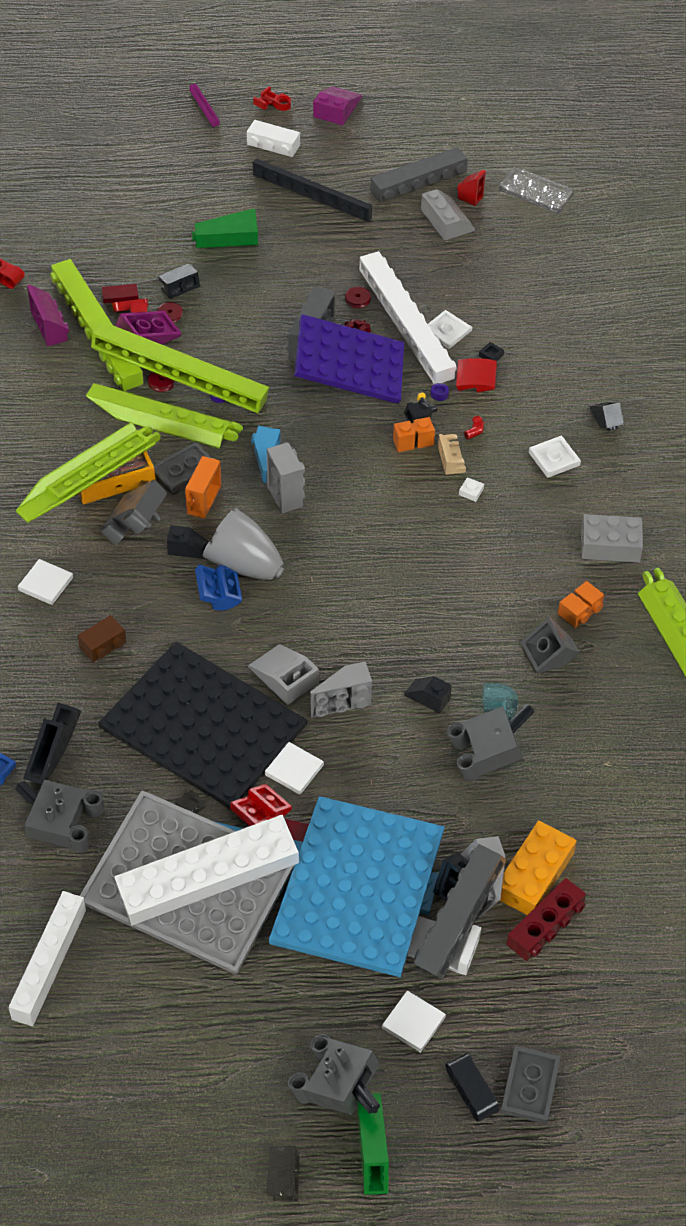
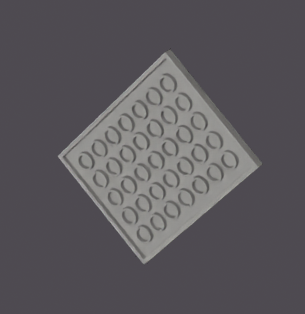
M142 790L80 896L84 897L85 906L131 926L114 876L236 831ZM295 865L132 925L131 927L237 975Z

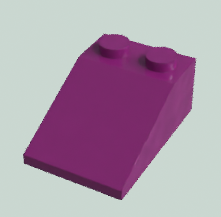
M334 86L320 91L313 101V117L344 125L362 98V94Z
M165 311L121 313L116 323L118 328L161 345L182 335Z

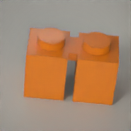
M430 417L413 420V423L406 421L394 424L393 441L398 452L413 450L416 437L417 448L434 446L435 429Z
M588 581L575 589V594L570 593L559 602L558 615L574 628L581 623L587 622L589 617L594 613H598L604 605V594Z

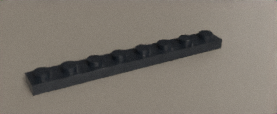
M257 158L253 161V175L367 222L372 219L371 204Z

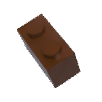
M111 615L77 635L79 648L92 662L104 658L108 653L126 643L125 629Z

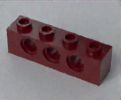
M565 878L508 934L506 945L525 961H528L532 956L536 957L541 952L543 945L546 942L550 943L556 937L557 931L561 927L564 929L570 923L571 917L575 913L579 914L586 906L584 903L586 893ZM558 905H564L566 908H561ZM544 919H549L552 922H546ZM531 933H534V934H537L538 936H535V937H534V936H531L530 934H531Z

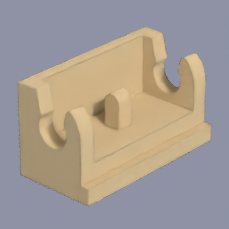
M439 434L438 449L446 475L466 472L459 442H449L452 439H458L456 434Z

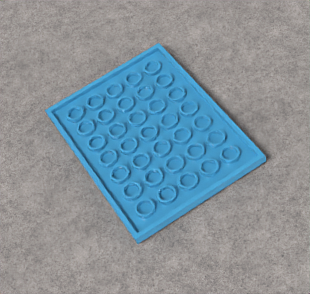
M319 796L299 852V863L294 866L269 938V944L401 977L444 833V826Z

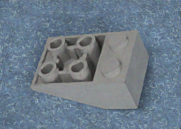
M280 644L248 665L287 705L319 684V669L306 656Z
M366 662L344 666L311 691V718L323 717L336 712L342 713L350 709L364 708L371 705L372 679Z
M498 836L475 839L461 853L462 856L469 860L472 849L481 844L505 858ZM504 867L481 907L477 918H481L500 901Z

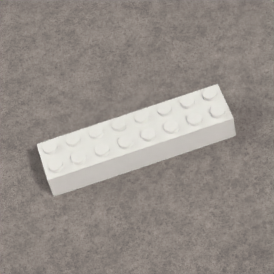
M283 815L114 877L132 926L299 863V853Z

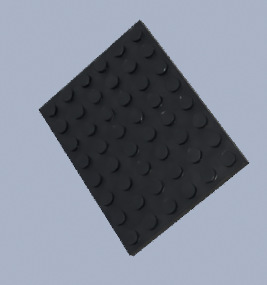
M176 641L98 723L99 727L230 809L231 802L243 798L249 789L262 777L265 770L287 743H291L307 725V719Z

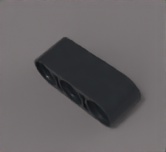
M468 1053L445 1063L450 1079L477 1122L499 1112L497 1100Z

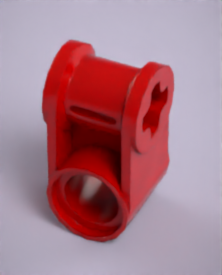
M0 259V284L13 289L25 277L24 271L20 267Z

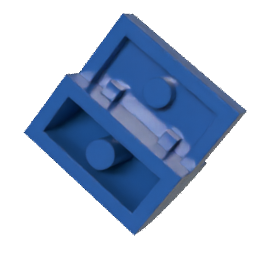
M203 565L196 567L195 573L200 600L212 603L213 610L231 609L242 601L237 572L223 565H219L216 569Z

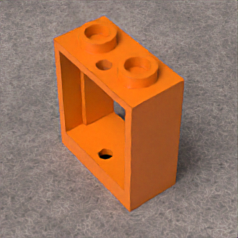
M202 456L185 488L187 514L203 519L206 518L221 488V464L219 460Z

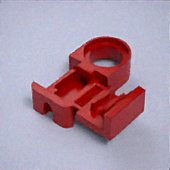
M267 87L261 92L259 99L257 97L253 98V104L263 110H266L268 105L273 104V107L286 111L291 108V98L283 93L277 95L271 92V87Z
M147 298L112 303L113 312L131 310V313L147 312L148 307Z

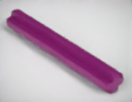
M196 83L190 84L189 90L213 127L219 126L220 120L198 85Z

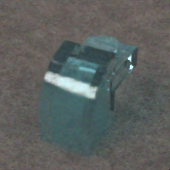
M483 684L482 699L484 712H489L503 706L510 720L517 711L518 696L516 692L505 684Z

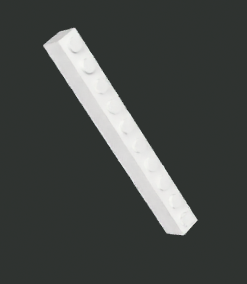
M379 251L361 256L360 272L432 382L437 384L453 380L457 370L455 362L450 359L447 350L442 347L439 338L434 335L431 326L426 323L424 315L420 314L416 303L412 302L408 291L404 290L401 281L396 278L393 269H390L386 258L382 257Z

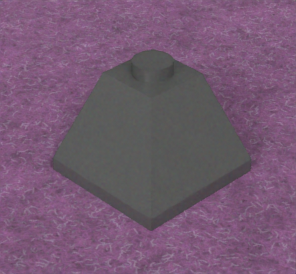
M551 617L544 620L521 641L537 673L564 666L580 653L572 638Z

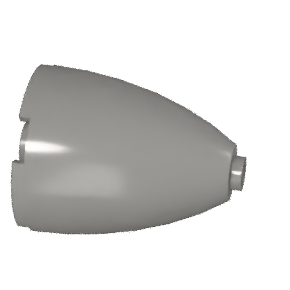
M237 508L234 511L231 510L223 519L212 537V543L208 542L203 552V557L214 564L226 566L237 572V574L250 578L273 580L275 577L279 578L285 570L282 567L284 564L282 558L267 534L250 517Z

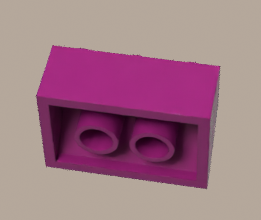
M27 285L30 311L47 347L68 341L67 333H69V327L66 322H63V315L61 311H58L56 300H52L48 292L35 286Z

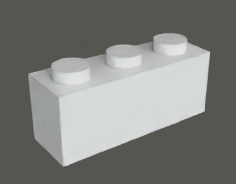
M254 120L247 130V145L293 157L300 146V132Z

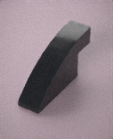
M57 703L52 720L44 718L23 779L41 785L44 780L49 779L67 748L81 710Z

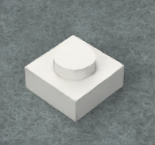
M466 478L459 490V495L476 502L484 490V484Z

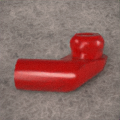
M481 416L473 417L472 428L464 431V436L467 440L483 432L484 421H482Z

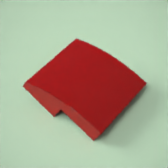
M481 358L458 360L456 380L458 391L476 388L477 392L494 390L497 362Z
M263 784L249 789L247 797L232 801L230 810L248 826H252L280 815L284 817L292 810V806L267 784Z

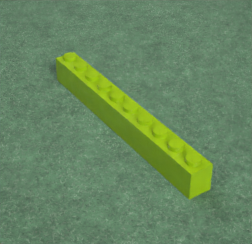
M71 259L51 265L52 273H50V278L53 283L57 284L58 292L63 294L66 305H70L73 316H77L78 323L81 328L85 329L88 339L92 340L93 332L102 321L112 325ZM98 350L101 361L106 363L108 372L113 374L116 385H120L123 391L143 385V372L139 366Z
M102 321L92 334L91 347L250 411L259 413L267 401L268 386Z

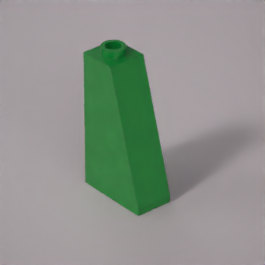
M249 209L195 223V231H192V241H196V248L258 245L255 209Z
M381 1093L372 1094L380 1104L377 1113L369 1114L360 1102L357 1105L364 1195L388 1194L389 1160Z

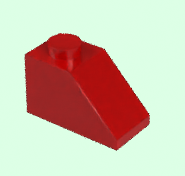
M486 170L469 175L463 182L459 183L457 187L459 200L473 206L478 204L484 197Z

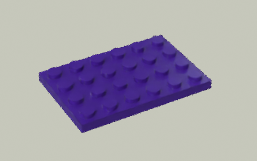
M301 315L299 319L295 377L399 404L402 391L404 342L311 316Z

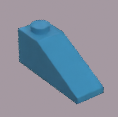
M258 426L257 432L252 435L251 443L254 444V453L262 481L267 483V448L280 445L281 433L279 429Z

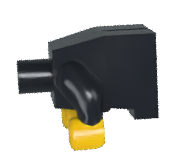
M422 392L417 396L418 403H407L404 415L407 421L413 423V420L431 418L432 413L437 412V406H430L429 402L425 400V393Z

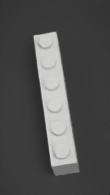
M62 892L9 1005L12 1020L30 1026L34 1025L85 914L84 897Z

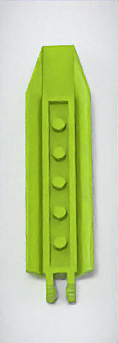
M93 383L86 395L88 399L118 420L128 423L132 422L142 427L150 425L156 431L220 449L223 439L236 441L239 437L238 434L243 430L242 425L233 421Z
M132 422L42 477L16 509V512L27 523L31 522L154 446L160 440L161 435L158 432L152 434L154 429L150 425L136 430Z
M660 568L654 569V576L657 582H653L649 571H645L642 574L646 586L638 592V595L686 676V603L674 582L665 579Z

